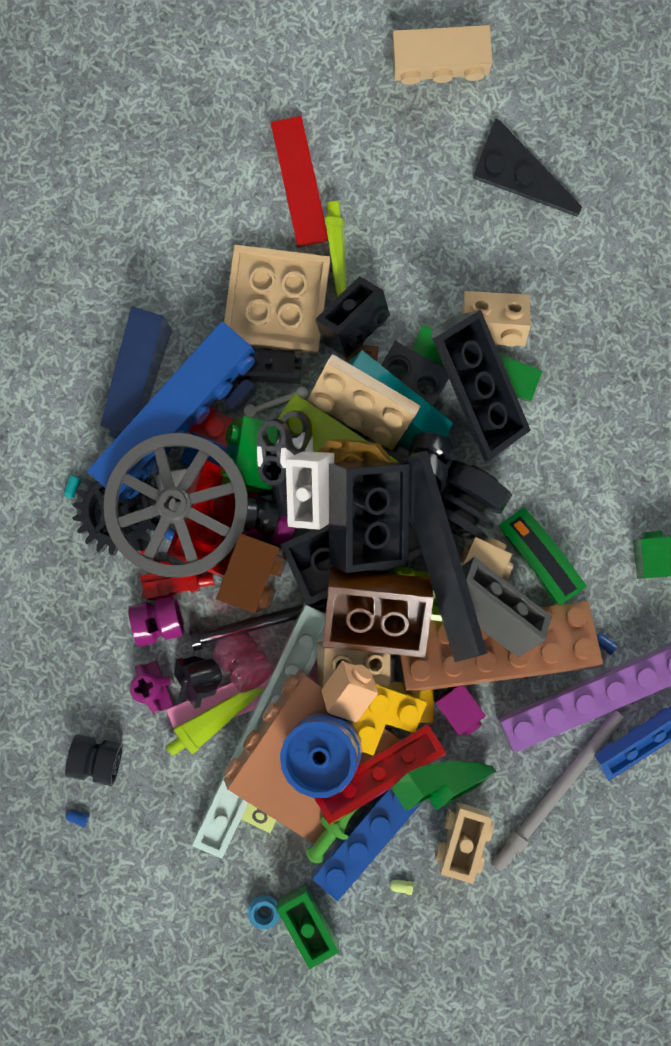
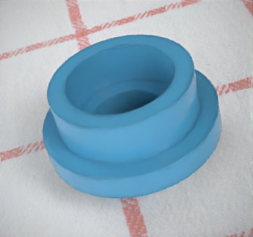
M260 895L251 901L248 908V918L256 928L270 929L278 923L280 915L276 910L278 901L274 897ZM262 906H267L271 910V914L268 917H262L258 909Z

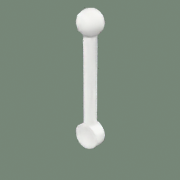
M299 387L294 392L303 399L308 396V390L305 387ZM294 393L257 406L247 405L244 408V414L247 417L253 418L257 412L289 401Z

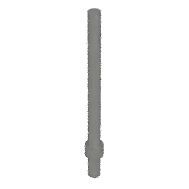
M616 710L612 712L517 831L513 830L506 838L507 844L491 862L494 867L502 872L517 852L522 853L529 844L527 842L528 838L594 758V755L598 753L625 719L623 715Z

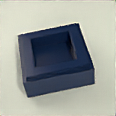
M244 379L225 399L224 403L236 414L257 392L256 387L248 379Z

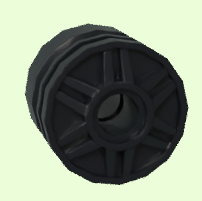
M452 460L448 468L446 485L452 491L450 494L444 491L440 493L451 532L464 539L476 537L485 541L488 536L477 527V524L487 529H493L494 523L484 514L485 511L488 510L501 514L512 497V493L488 472L474 465Z

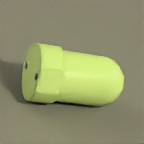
M394 879L390 882V889L394 892L412 895L414 881Z

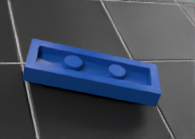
M671 706L660 710L655 717L642 725L635 726L628 734L614 743L605 745L600 752L594 755L600 770L608 781L671 742Z

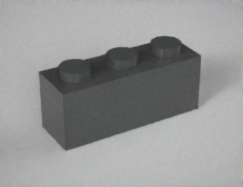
M476 557L462 565L480 629L517 657L545 641L552 616Z

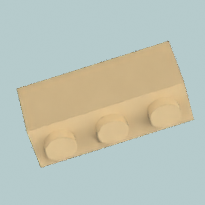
M490 25L393 31L392 57L394 81H401L403 84L412 85L419 83L421 79H433L437 83L449 82L453 77H465L468 81L483 79L484 76L489 75L492 66Z

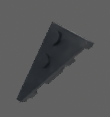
M495 119L473 179L578 217L582 206L500 120Z

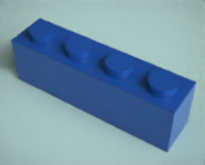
M392 789L376 797L344 833L348 835V839H339L323 858V862L314 868L312 880L338 902L421 804L406 811Z

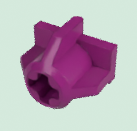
M157 660L145 665L135 666L136 676L130 683V694L133 699L147 704L153 714L173 707L174 703L167 686L174 684V680L171 676L163 677Z

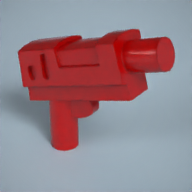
M159 562L161 564L171 565V563L169 562ZM149 572L147 575L140 576L144 588L142 597L148 600H155L191 591V593L199 592L201 587L215 585L212 573L181 578L158 576Z

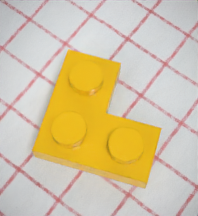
M375 683L378 691L377 696L357 722L348 720L356 728L361 738L362 752L374 755L386 724L412 733L416 732L427 702L421 698Z

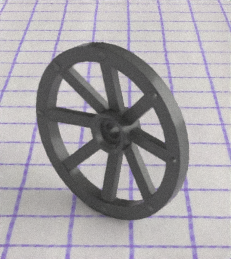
M169 433L146 439L130 449L120 459L109 477L104 495V518L109 535L126 559L149 573L164 577L181 578L206 572L230 555L235 548L240 533L243 534L245 530L248 492L244 478L234 461L221 448L204 438L191 434ZM189 447L199 450L179 485L175 487L165 448ZM152 452L156 456L164 488L162 492L128 474L135 464ZM209 456L213 457L223 467L231 480V483L191 494L187 493ZM124 483L156 500V504L119 517L118 500L122 484ZM232 493L235 494V515L231 528L193 509V504ZM173 498L181 501L177 511H172L169 508V502ZM160 515L159 523L144 555H142L129 542L122 528ZM187 518L226 537L212 553L200 560L197 557L185 521ZM171 522L175 524L188 564L166 565L154 561Z

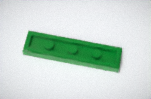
M422 325L413 351L444 367L432 340V328ZM500 355L517 398L531 402L543 371Z

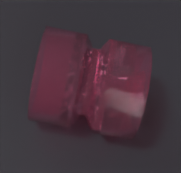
M243 629L235 631L221 640L215 647L212 655L224 672H230L228 677L240 693H246L257 688L265 682L274 670V665L262 650H257V643Z

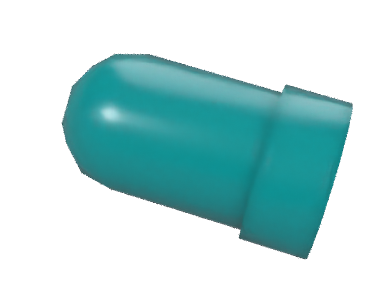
M73 475L69 476L64 489V496L70 499L76 495L82 479Z

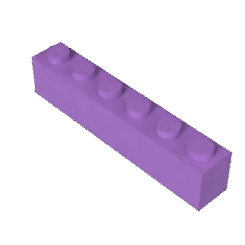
M671 643L498 717L497 721L509 748L516 753L671 686Z

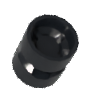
M431 432L420 433L412 439L408 457L418 452L428 451L439 492L441 493L445 489L454 446L449 439L440 434Z
M76 734L68 752L65 776L83 781L90 776L94 783L112 787L119 770L123 752L122 743L104 740L101 744H97L94 737Z

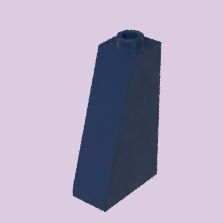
M131 307L100 425L109 430L107 435L116 439L150 400L172 333V328L162 315Z

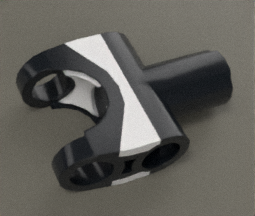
M298 410L286 413L281 420L271 419L260 426L257 435L258 473L263 482L272 486V498L278 504L279 516H288L286 459L302 451L314 452L311 421L305 413ZM291 417H297L301 421L303 428L300 434H296L290 429L289 420ZM269 426H275L279 429L275 444L268 438L267 430Z

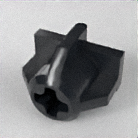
M193 656L185 659H176L174 676L181 686L180 699L188 698L194 709L200 708L202 698L215 695L222 682L220 665L212 658L205 660Z

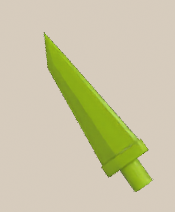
M339 201L327 202L328 217L324 218L338 297L346 290L345 220L341 218Z
M264 688L242 690L185 723L177 725L173 729L178 737L165 746L172 757L184 748H187L193 755L204 743L259 696Z

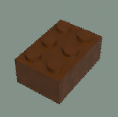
M240 533L216 600L255 614L262 612L263 609L270 608L276 593V589L271 588L274 577L282 576L287 563V559L283 557V550Z
M331 567L323 647L425 658L434 599L430 578L371 571L346 573L338 568Z

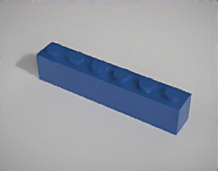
M221 321L87 472L106 488L113 469L120 459L134 446L146 439L162 434H187L195 423L198 425L203 422L209 415V407L217 398L219 400L223 399L232 389V381L239 374L244 375L255 362L253 358L257 354L252 346L226 323ZM179 447L165 448L166 454H168L172 450V448L177 449ZM152 452L142 458L128 474L143 482L150 473L155 474L158 472L159 468L155 453ZM123 483L119 500L125 502L128 498L132 499L139 491Z

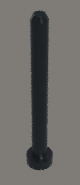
M321 599L309 606L326 612L327 599ZM304 604L200 632L197 627L189 629L194 651H199L203 649L202 644L297 620Z

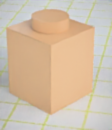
M345 661L340 663L321 689L327 712L353 722L359 720L378 694L371 671L363 665H353Z

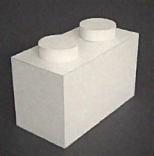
M302 451L286 459L288 527L320 530L329 524V463L334 462V453Z

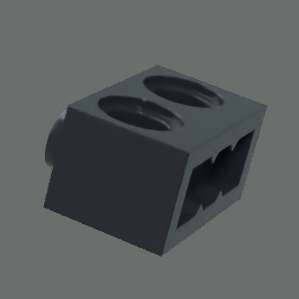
M395 341L381 366L388 370L394 364L402 365L406 370V375L403 378H399V380L431 406H434L449 380L445 368ZM421 380L430 381L434 385V392L427 395L422 394L417 388V383Z

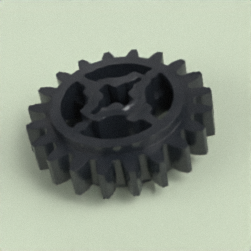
M147 476L143 482L150 485L152 479ZM85 478L84 482L88 490L76 491L83 498V501L72 504L73 507L81 510V514L72 517L73 520L84 523L78 528L77 532L79 534L89 533L85 540L86 544L91 545L98 541L96 551L103 552L109 546V555L116 556L118 548L111 537L106 534L108 532L104 518V495L106 488L98 481L93 482ZM139 492L134 498H128L125 502L118 500V505L122 506L121 510L125 516L135 512L139 498L142 500L143 509L155 505L156 500ZM97 500H99L98 502L101 505L102 509L101 517L99 518L100 521L98 523L95 519V505ZM160 515L127 526L131 533L127 534L126 537L136 550H142L141 539L150 542L152 537L149 531H155L157 525L154 524V520L160 519Z

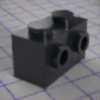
M359 276L315 318L324 344L347 358L356 349L360 348L364 341L378 327H381L386 322L390 312L384 291Z

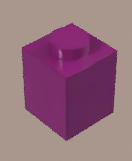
M464 685L451 687L434 699L435 704L458 735L462 733L469 735L482 726L480 720L486 717V715Z

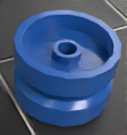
M328 712L314 713L302 719L285 738L280 752L281 770L287 782L299 793L312 798L331 797L341 792L353 779L362 758V742L356 728L347 719L329 714ZM321 752L326 755V758H322Z

